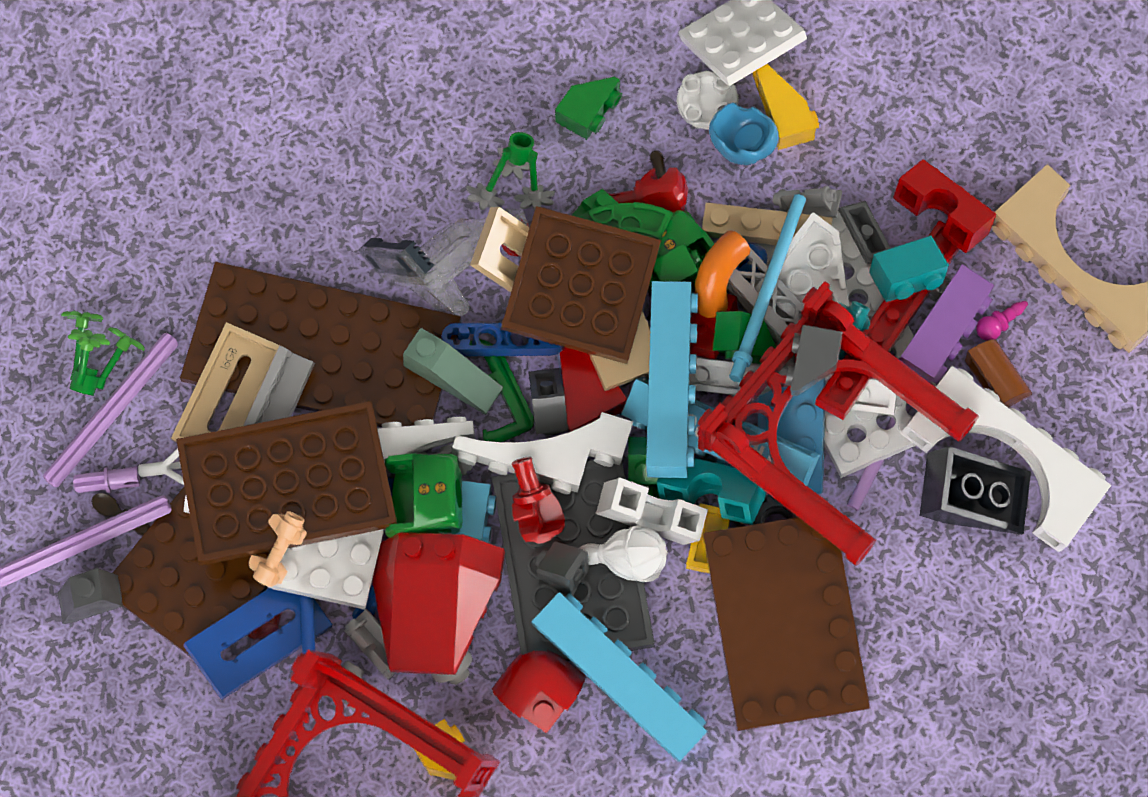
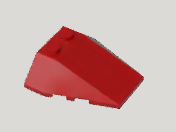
M398 533L381 542L372 581L390 672L456 675L474 638L472 634L480 618H484L487 611L486 606L493 592L497 591L501 583L505 556L504 548L464 534Z

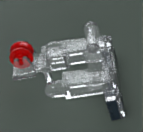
M507 208L505 210L529 227L524 215L525 212L522 209ZM460 218L456 222L445 226L421 247L414 246L416 243L411 240L391 243L383 242L382 238L371 237L358 251L384 281L392 282L400 287L410 288L436 311L445 313L450 311L454 315L462 316L468 312L469 302L453 278L470 266L486 218L479 220ZM501 244L503 250L507 254L512 256H519L518 254H516V251H512L503 244Z

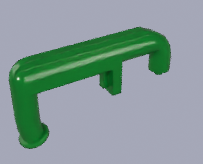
M479 339L485 346L494 345L487 340ZM484 356L491 370V374L488 376L503 387L501 395L514 422L492 431L483 429V441L502 443L530 431L534 426V417L505 356Z

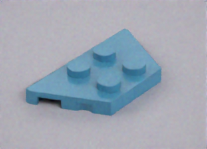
M825 378L800 395L792 397L780 417L777 428V436L820 454L807 485L817 494L823 493L825 410L816 406L815 401L826 385ZM782 387V393L787 387ZM772 390L758 396V403L768 405L773 412L775 407L770 406L773 398ZM758 413V427L767 431L768 419L765 415Z

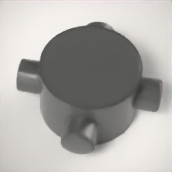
M945 276L943 284L929 293L931 294L930 299L935 302L936 299H939L949 285V278Z

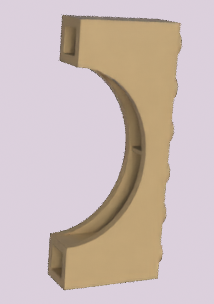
M1047 164L995 211L997 215L992 229L1001 240L1005 241L1007 239L1016 247L1015 251L1025 262L1031 261L1038 268V273L1044 281L1058 286L1062 290L1063 298L1069 304H1077L1085 312V318L1094 327L1100 326L1109 334V341L1116 348H1124L1130 353L1148 336V281L1134 285H1119L1105 282L1082 270L1069 257L1058 237L1056 211L1060 203L1066 198L1070 184Z

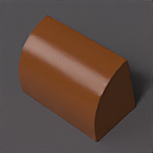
M997 340L985 341L968 350L965 362L983 389L987 388L995 392L999 396L1000 402L1009 408L1032 395L1031 390Z

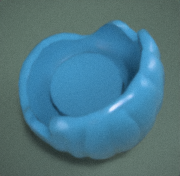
M729 103L713 116L709 124V134L713 145L723 157L735 164L745 166L755 164L759 160L768 157L778 144L779 132L776 124L770 117L755 107L748 109L739 107L736 103Z

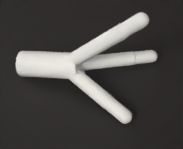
M178 448L163 462L140 464L138 466L139 476L147 477L165 474L184 485L183 477L172 471L181 469L180 462L173 463L179 457Z

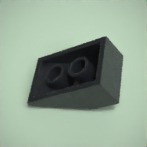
M950 446L927 453L919 516L946 524L1023 535L1031 471Z

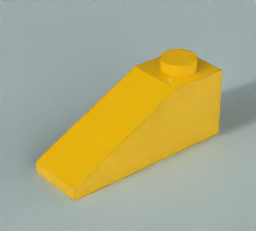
M768 64L752 72L765 113L774 121L778 128V150L813 141L816 129L819 128V121L815 110L810 111L807 101Z

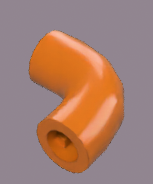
M729 230L720 237L706 253L699 267L695 280V293L698 294V313L703 317L715 318L717 312H726L728 309V281L736 267L750 254L749 244L735 231Z

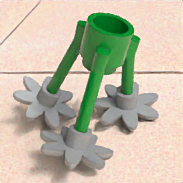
M524 132L513 133L509 138L508 147L504 149L498 148V154L501 158L494 160L493 165L496 168L488 184L483 186V184L478 183L477 189L472 186L466 187L467 191L471 194L467 198L468 201L479 202L480 210H485L487 206L490 208L503 205L505 201L495 197L497 190L493 189L501 172L502 177L506 178L513 171L515 177L522 180V170L530 171L531 187H523L522 191L524 194L514 196L516 201L522 202L520 209H527L533 206L535 210L536 206L553 205V200L549 198L553 197L555 192H543V186L537 183L536 161L538 153L533 151V137Z

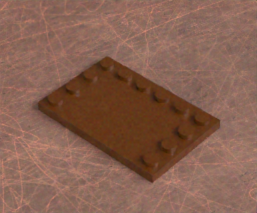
M372 401L176 439L199 566L271 552L278 538L268 523L273 514L285 515L286 512H292L305 520L302 526L307 531V534L302 544H289L288 548L386 529L389 524H397Z
M799 517L703 533L737 731L869 710V698L841 550Z

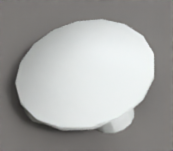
M703 71L684 77L682 85L678 90L676 102L680 115L687 123L696 128L709 130V124L713 116L729 103H736L738 105L739 97L734 84L728 86L713 71Z

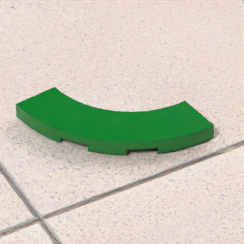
M639 202L611 203L591 209L579 216V218L660 240L674 213L658 206Z

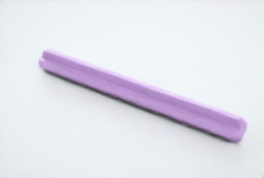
M164 333L44 473L45 481L53 487H59L177 348L178 342L173 336Z
M161 495L1 566L0 588L170 513L172 509L169 500L165 495Z

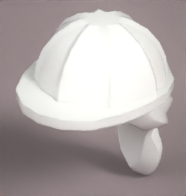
M639 525L616 531L604 544L591 543L579 548L588 552L589 565L606 564L615 575L626 580L650 582L659 578L661 571L665 567L668 555L666 542L653 529Z

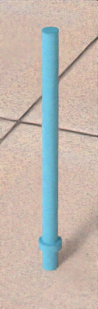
M795 194L740 348L733 354L732 361L734 364L729 375L732 381L741 382L746 367L751 366L753 360L751 356L752 350L806 202V198L800 194Z

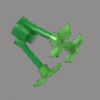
M75 310L66 311L61 314L63 317H68L67 319L76 320L75 328H78L71 330V334L68 335L69 339L76 340L74 366L69 387L73 391L94 396L96 388L103 390L107 377L123 351L127 352L131 344L145 351V347L139 341L130 338L117 328H108L109 331L119 336L120 339L115 345L117 349L100 376H97L98 370L87 366L89 353L93 351L94 347L100 348L101 344L110 345V342L105 339L106 336L104 334H93L88 329L89 321L102 322L103 317L89 312L81 314Z

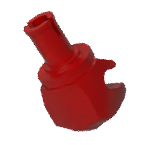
M677 167L669 168L660 179L657 178L656 171L652 168L641 179L635 180L633 190L608 194L618 203L639 202L675 212L677 210H685L688 200V186L684 175L680 173Z
M523 457L511 463L520 490L512 496L514 501L512 504L513 520L518 521L519 531L525 542L547 543L563 531L565 517L559 501L551 492L550 485L539 484L532 463V457Z

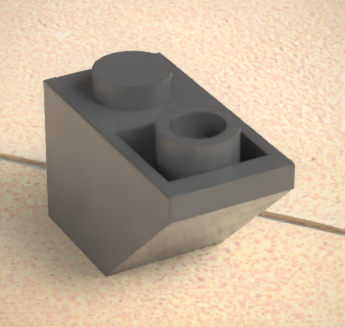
M803 325L801 334L795 333L792 353H797L795 366H788L785 385L791 386V395H800L837 369L842 332Z

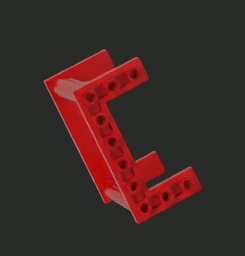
M308 649L306 653L302 652L296 658L291 668L294 673L290 680L299 685L290 698V702L293 704L286 715L281 714L272 727V731L275 732L268 744L263 743L256 752L254 760L257 762L251 772H246L236 786L239 792L235 797H262L266 794L289 797L291 772L303 749L322 732L349 723L368 724L383 729L457 776L453 784L462 789L457 797H479L501 761L490 754H479L341 666L343 661L333 654ZM324 696L331 697L336 707L335 716L329 721L325 720L319 711V702ZM343 699L349 702L347 707L355 709L351 716L344 715L345 705ZM363 712L368 714L369 717H363ZM310 714H312L316 725L312 730L308 731L304 723L309 724ZM290 746L295 748L293 756H289L287 753ZM273 774L280 775L281 781L277 787H266L268 783L275 779Z

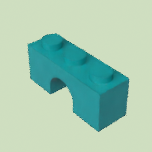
M694 458V467H687V478H658L657 480L660 499H680L694 504L703 495L717 494L721 518L749 525L753 524L766 497V492L736 468Z

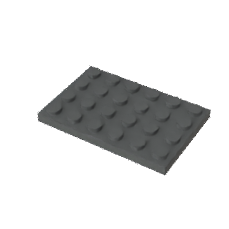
M594 460L587 461L578 492L571 491L570 494H563L551 489V492L562 508L565 517V527L551 541L541 544L525 542L520 534L518 521L513 520L512 504L514 501L512 496L520 490L516 474L492 477L522 655L531 651L549 650L570 661L532 625V620L560 592L537 577L538 566L535 565V562L544 548L550 549L554 541L576 548L591 543L600 545L604 544L616 531L632 527L596 514L604 482L616 478L625 479L622 460L620 465L613 464V467L600 465L594 462ZM606 564L589 565L588 573L573 594V597L583 606L580 612L589 620L593 616L608 629L605 635L613 643L620 640L630 651L655 647L644 582L626 580L619 577Z

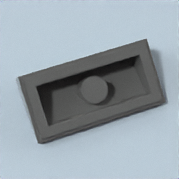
M866 201L843 206L838 209L866 264L872 263L875 253L891 249Z

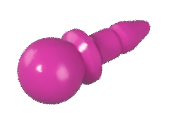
M1017 302L1001 313L994 311L991 316L982 317L976 325L978 336L984 341L996 340L1002 331H1006L1009 328L1008 323L1023 313L1028 306V302Z

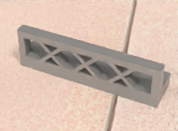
M750 248V254L747 257L752 262V272L735 269L728 281L727 291L731 295L737 296V302L747 313L752 314L759 295L754 289L755 279L764 280L768 266ZM756 267L759 269V271H760L761 273H756V272H755V271H756ZM745 278L751 279V284ZM779 278L770 300L772 307L768 305L764 317L766 326L777 345L782 341L780 336L790 323L796 325L800 320L798 315H801V311L804 308V305ZM777 290L782 294V296H777ZM776 302L790 303L795 309L794 319L781 318L776 313ZM794 354V356L790 359L794 364H795V354Z
M279 345L243 426L291 417L315 363Z

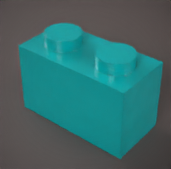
M928 236L875 253L869 273L884 300L889 302L895 299H906L913 293L924 289L934 290L944 283L949 265L933 237Z

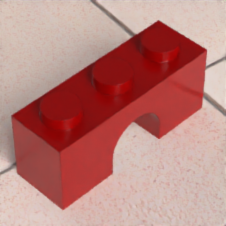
M924 159L899 178L893 196L894 200L915 216H918L927 209H937L944 212L948 219L942 236L964 253H968L989 235L997 215L987 205L980 202L963 187L956 184Z

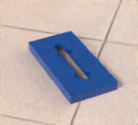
M269 588L184 643V648L221 700L302 648L300 595ZM314 599L316 639L332 628L333 624ZM292 610L295 613L293 620L257 642L233 660L225 661L221 658L223 650L283 611Z

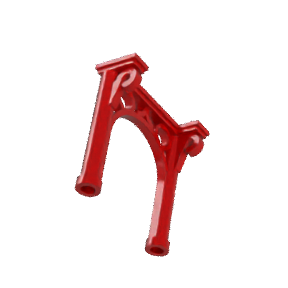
M824 281L818 289L813 287L806 294L802 301L804 308L801 311V315L803 317L796 325L790 323L780 336L782 341L776 348L771 346L766 350L760 359V363H762L755 372L750 370L743 377L739 384L741 389L735 396L728 395L714 410L709 408L704 412L698 421V425H700L697 433L698 448L702 452L705 449L709 452L713 450L846 554L845 558L857 566L872 549L876 539L797 479L787 469L779 454L777 446L779 420L785 407L794 396L791 395V386L785 385L787 375H781L779 372L794 354L796 363L797 353H792L795 333L801 334L803 325L842 332L841 349L855 360H838L837 369L832 373L843 371L857 372L876 379L958 442L972 429L979 415L970 408L964 409L855 327L853 325V316L841 304L832 300L833 292L829 290L830 284ZM767 386L773 392V398L770 406L775 407L773 412L764 403H753ZM782 387H787L782 393ZM753 413L765 415L769 422L768 430L758 435L747 434L743 430L742 424ZM768 442L772 463L751 446Z

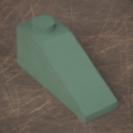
M422 328L419 329L403 353L404 367L485 415L503 390L500 384L452 346Z

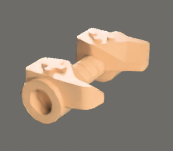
M286 512L285 515L273 514L268 520L278 538L268 558L251 555L249 567L255 571L253 578L256 581L269 587H274V585L283 582L287 570L280 561L289 544L301 545L307 534V531L302 526L305 520L301 516L292 512Z

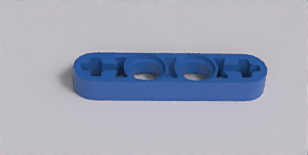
M454 323L446 326L441 336V340L448 343L463 356H552L560 353L563 348L562 346L538 340L537 345H533L534 339L527 337V344L517 346L510 338L515 333L501 330L502 323ZM489 333L495 337L496 343L492 346H485L479 341L478 337L481 334ZM470 334H473V335H474V336H473V340H472V345H469V343H470L469 335H470ZM451 335H457L458 340H460L459 345H454Z

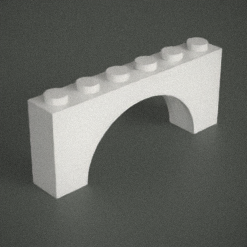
M951 366L936 385V388L964 409L970 408L979 415L978 420L968 433L983 434L996 438L1012 447L1026 460L1038 481L1042 503L1039 521L1032 533L1056 551H1062L1069 545L1111 485L1105 481L1106 478L1100 471L1095 468H1088L1078 461L1079 457L1068 448L1062 449L1054 443L1052 436L1041 428H1034L1026 422V417L1020 411L1014 408L1009 409L1001 403L999 396L995 392L987 388L983 389L973 382V377L967 371ZM919 411L914 414L900 433L926 453L936 443L950 436Z

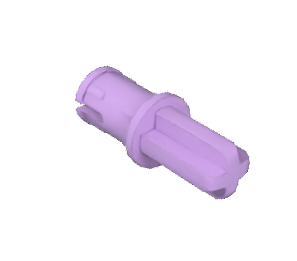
M105 467L103 472L75 475L73 478L74 489L78 493L106 490L107 493H111V490L140 487L138 467L112 470Z

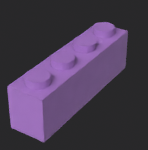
M962 264L899 360L928 382H933L937 385L948 369L943 366L947 358L951 361L954 360L963 346L958 342L962 335L968 338L978 322L973 319L977 312L983 315L993 299L988 295L995 285Z

